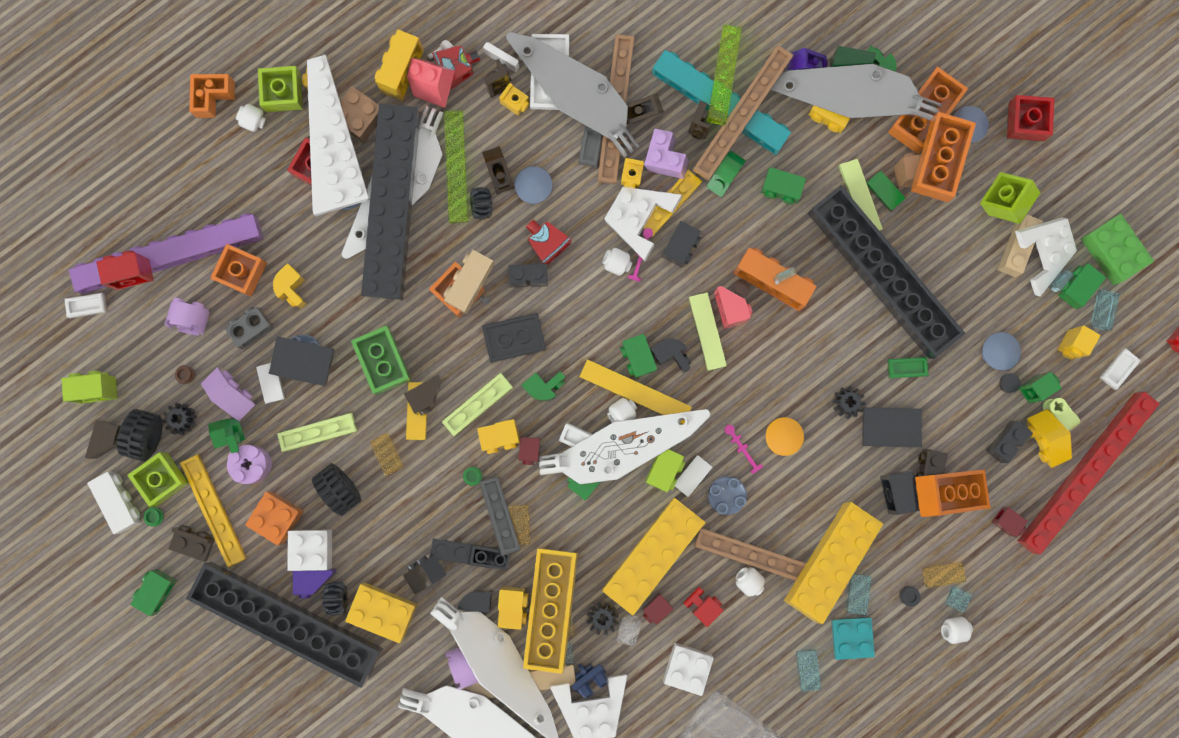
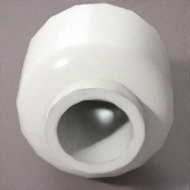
M246 104L244 107L240 106L236 116L238 125L252 132L257 131L258 128L262 129L266 118L263 117L262 109L250 104Z
M618 248L607 250L602 261L605 270L618 276L628 272L632 265L630 255Z
M621 398L609 407L608 417L612 423L634 420L637 407L632 400L628 401L625 398Z
M745 567L737 573L736 585L745 595L751 597L760 595L763 592L765 579L755 568Z
M962 616L946 619L941 627L943 638L951 644L969 641L973 632L971 623Z

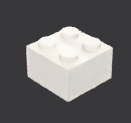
M332 530L288 531V571L332 569Z
M674 642L663 678L664 684L702 696L714 657L712 654Z

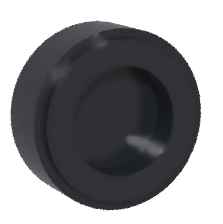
M1012 373L1003 375L999 381L1001 390L1006 393L1016 392L1021 384L1019 377Z
M906 586L900 591L899 598L904 605L915 606L920 601V593L916 588Z

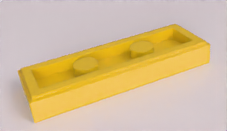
M408 382V391L423 382ZM408 403L406 440H426L427 414L424 416L414 414Z

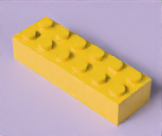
M673 497L608 580L602 591L631 615H634L702 528L705 521Z
M843 503L784 601L815 623L823 624L882 528L883 523L854 503Z
M537 549L523 669L561 674L565 671L578 553Z

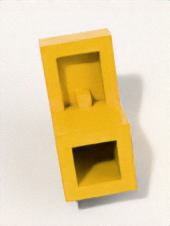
M287 263L274 278V292L281 300L288 297L286 300L293 307L297 306L302 309L307 304L294 291L305 279Z

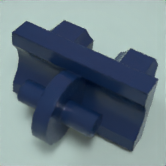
M591 663L586 667L579 664L580 671L575 674L578 681L571 686L585 699H588L594 694L589 686L596 681L598 686L602 688L609 683L605 674L607 671L600 664L595 668Z

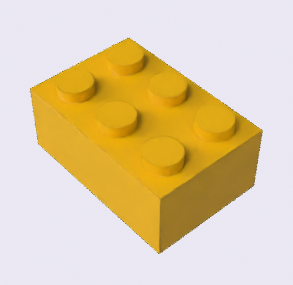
M397 29L396 34H393L390 39L388 52H385L383 55L381 69L376 71L375 82L382 94L403 101L410 85L407 74L411 58L421 59L424 50L418 37Z
M364 582L358 588L345 622L401 643L405 638L418 604Z

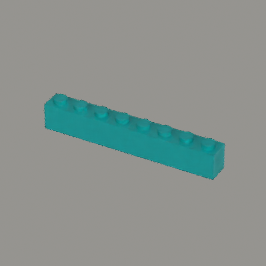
M665 50L652 68V75L695 103L699 104L700 101L707 103L705 109L724 122L741 99L740 95L735 92H729L722 83L714 82L705 72L700 73L691 63L682 61L672 51L668 52ZM757 110L742 131V134L774 155H777L791 132L786 125L778 124L773 120L772 116Z

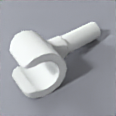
M444 40L434 52L454 46L449 41ZM429 54L428 57L432 59L433 54Z

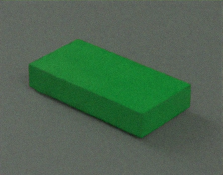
M879 171L867 182L868 188L890 212L906 199L882 171Z
M927 357L887 360L889 379L929 376Z

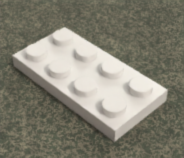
M532 34L533 38L569 56V34ZM531 73L530 109L559 110Z

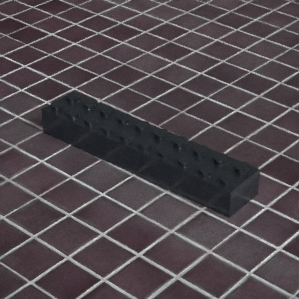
M379 103L361 296L403 300L421 114L418 107Z
M842 185L808 212L812 220L929 360L936 358L965 334L962 328Z
M213 562L203 564L186 597V600L360 688L366 684L383 650L382 647Z

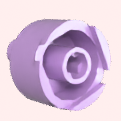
M173 298L164 325L171 329L173 326H176L179 332L191 335H199V333L204 335L210 312L201 303L192 302V304H188L183 299Z
M242 445L239 446L238 452L229 453L227 470L235 482L256 484L262 482L271 471V457L266 450L259 446ZM251 461L252 465L247 467V464Z
M459 647L445 652L446 658L450 657L448 658V664L458 690L478 683Z

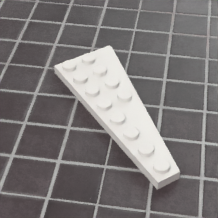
M326 55L307 60L312 204L315 216L370 200Z

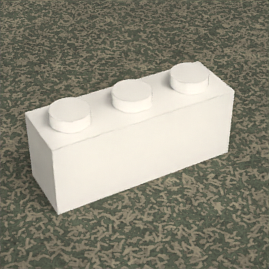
M106 472L87 484L112 533L121 534L141 523L140 513L136 507H133L131 495L124 489L121 476L116 472Z

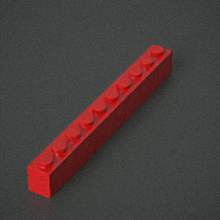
M1145 391L1134 393L1017 541L1031 553L1041 555L1160 403Z

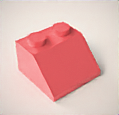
M411 58L407 78L413 96L445 108L455 70L427 60Z
M722 286L717 287L714 296L724 329L747 323L751 319L750 315H752L750 304H747L744 298Z

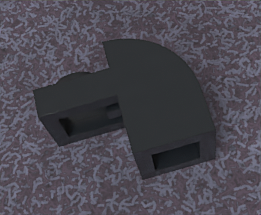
M665 339L650 348L651 353L660 366L673 358L682 373L691 368L690 359L686 354L682 355L681 353L687 347L679 340Z
M474 590L469 592L460 601L458 610L489 613L491 610L492 591Z

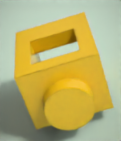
M511 83L508 84L499 97L500 104L518 116L521 112L524 113L530 105L529 96L518 90ZM514 96L519 98L517 101L512 100Z
M625 158L621 185L634 189L635 187H640L644 161ZM630 171L635 172L636 175H635V176H630V175H629V172H630Z

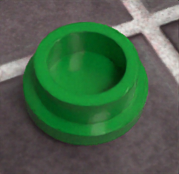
M469 467L464 471L463 479L470 486L478 485L482 480V472L477 467Z
M151 507L145 511L144 521L148 526L155 527L163 522L164 514L161 509Z

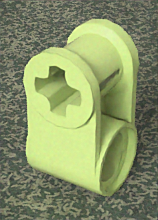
M1047 399L1043 403V411L1046 409L1050 410L1068 431H1071L1080 424L1079 417L1071 410L1064 399Z

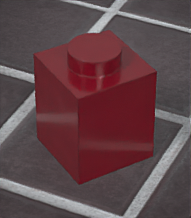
M520 437L518 460L523 461L524 465H534V462H539L540 438Z
M1002 507L991 522L1009 536L1017 537L1025 531V525L1028 521L1011 508Z
M658 593L642 608L645 612L643 616L650 624L654 622L657 625L673 610V607Z

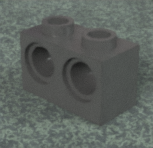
M258 307L249 308L244 312V316L239 319H233L228 323L229 326L225 328L237 348H246L274 328L262 309ZM259 317L260 323L254 326V318ZM243 328L244 334L238 337L237 331Z

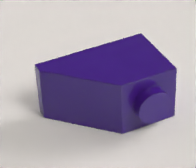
M803 48L791 52L793 58L786 67L787 71L827 68V56Z
M336 569L293 571V595H299V598H311L312 594L317 593L336 573Z

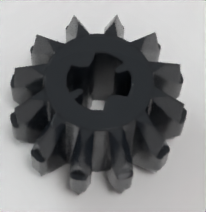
M477 187L473 188L470 192L471 212L474 219L485 220L492 215V196L488 188Z
M848 386L846 391L842 387L840 388V393H834L838 399L832 400V403L838 406L833 409L834 411L840 409L838 416L841 417L845 413L846 419H850L851 415L855 418L858 417L857 412L862 413L864 411L860 407L866 405V402L860 401L864 394L858 396V388L853 391L852 386ZM849 399V401H852V405L845 403V400Z
M175 403L174 407L168 406L170 412L163 413L167 416V419H164L162 422L168 423L165 429L171 430V434L176 435L179 433V435H184L185 431H192L190 426H196V423L192 421L197 418V415H191L194 409L188 408V404L184 403L181 405L180 403ZM178 416H182V418H180V420H182L181 423L178 422Z
M332 582L324 586L322 605L327 615L343 614L346 611L348 592L343 582Z
M598 602L599 609L592 605L591 609L594 613L587 612V616L592 618L586 620L587 624L594 623L590 627L591 631L597 627L596 634L600 635L601 630H604V635L606 636L608 635L607 628L612 632L615 631L611 624L619 625L617 620H613L619 617V613L612 614L616 610L615 606L608 610L609 602H606L605 608H602V603ZM600 614H604L605 617L608 616L605 623L597 620L600 618Z

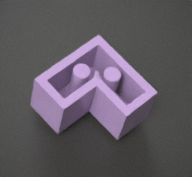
M654 129L644 165L649 172L684 179L689 160L686 154L673 152L676 142L673 132Z
M217 367L201 385L213 403L240 421L255 406L251 399L253 396L246 389H239L238 383L233 380L234 377L227 370L223 372Z

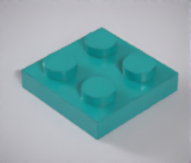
M871 617L831 619L835 660L875 657Z

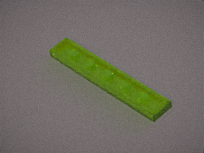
M725 24L722 27L707 122L724 126L727 123L742 28Z
M445 111L449 224L468 223L463 111Z

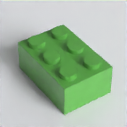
M1122 214L1109 219L1081 238L1112 285L1124 282L1154 262Z
M386 325L351 340L373 394L379 395L412 381L390 327Z

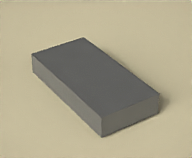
M586 126L578 164L597 167L603 135Z

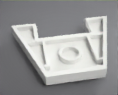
M622 187L605 217V222L646 262L654 248V243L640 237V233L656 205L674 213L682 199V195Z
M1062 217L1015 231L1021 248L1026 249L1034 242L1037 245L1044 270L1030 280L1036 296H1041L1077 251L1067 218Z
M627 674L607 677L609 680V696L571 702L569 682L549 685L574 738H613L616 736Z

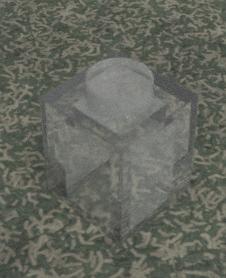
M628 614L626 617L622 616L616 642L635 647L641 627L638 617Z

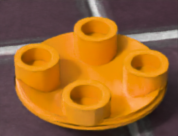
M778 418L766 429L767 445L775 454L782 456L792 455L801 448L804 442L802 427L791 418Z

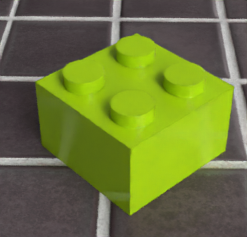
M296 66L258 69L259 103L265 112L303 110L301 73Z
M1000 172L980 204L989 216L1021 224L1041 192L1031 179Z
M90 371L88 375L72 373L69 374V377L61 378L64 402L82 404L118 399L116 377L108 375L107 372Z
M669 449L656 456L645 483L667 493L669 490H673L677 482L674 479L676 473H681L685 465L683 461L684 456Z
M168 452L157 453L127 475L149 507L159 506L189 484Z

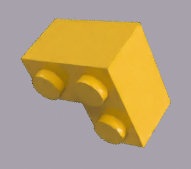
M1048 409L1027 418L1026 428L1033 433L1030 437L1034 438L1039 445L1040 452L1038 455L1043 463L1046 462L1053 468L1072 459L1071 433Z
M514 419L477 428L481 450L487 451V454L496 453L498 448L502 447L505 450L515 449L517 444H520L517 422Z
M502 586L499 592L498 628L521 630L522 625H526L527 613H524V607H527L529 593H525L526 588Z

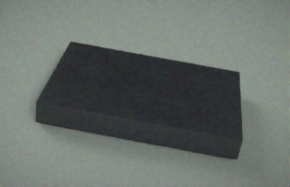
M538 313L482 325L490 363L546 351Z
M277 336L268 374L326 386L334 349Z
M863 408L862 446L922 447V409Z

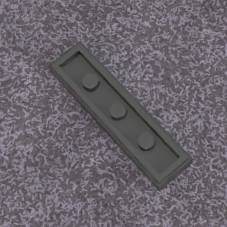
M498 476L480 481L479 484L501 556L520 551L519 542Z

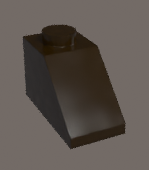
M653 94L626 104L628 106L627 125L663 113L659 95Z
M500 146L482 152L496 194L514 189Z
M439 375L404 393L414 414L424 416L431 412L430 408L435 405L442 382Z
M96 420L85 458L97 459L115 449L121 426Z

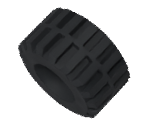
M133 409L129 412L118 433V453L142 462L147 461L154 454L161 439L163 429L161 416L140 409Z
M330 463L312 477V484L316 492L334 513L343 516L361 502L358 489L337 465Z

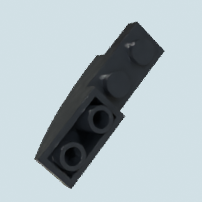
M435 538L432 539L429 558L435 555L438 560L508 571L510 554L501 556L500 550L497 548Z

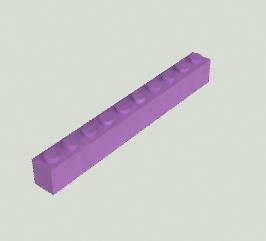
M246 213L235 220L226 219L221 222L222 224L206 225L202 230H189L185 232V235L169 236L165 241H153L148 243L149 246L133 247L130 251L148 258L152 273L221 253L226 244L237 248L264 240L258 218L253 214ZM116 252L112 255H114L115 257L122 255V252ZM103 257L96 258L89 264H77L75 268L69 269L75 292L85 294L107 287L101 285L96 264L97 261L103 260Z

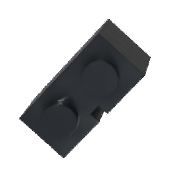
M680 221L662 258L681 268L684 263L688 265L693 255L690 253L693 247L697 248L701 237H699L701 231Z
M547 264L508 265L510 288L527 287L526 280H530L531 287H548Z
M1010 421L986 451L1000 463H1009L1020 450L1017 447H1022L1033 433L1019 421Z
M435 555L430 558L424 556L407 567L409 571L403 576L416 595L447 574Z

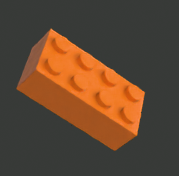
M937 66L918 93L924 98L942 103L941 108L937 109L939 112L949 115L968 88ZM913 114L900 115L888 133L919 154L923 150L931 121Z
M937 112L933 116L911 192L949 202L955 197L976 126L975 122Z
M749 247L733 274L795 310L800 311L803 309L817 287L813 284L814 281L805 276L803 278L800 277L794 269L790 267L785 268L779 265L780 262L777 259L767 258L761 250Z
M985 469L915 477L921 517L990 509Z

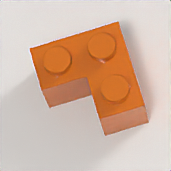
M190 74L189 112L196 118H216V100H235V81L229 74Z

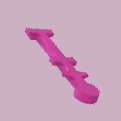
M646 228L643 231L644 239L648 240L652 237L653 231L650 228ZM640 256L633 276L628 275V279L638 282L641 281V278L637 277L642 262Z
M727 425L724 431L732 436L731 443L736 442L739 447L737 449L738 453L742 451L754 468L750 472L754 474L763 468L762 464L757 466L746 451L748 445H742L739 439L742 436H736L734 433L735 428L732 425Z

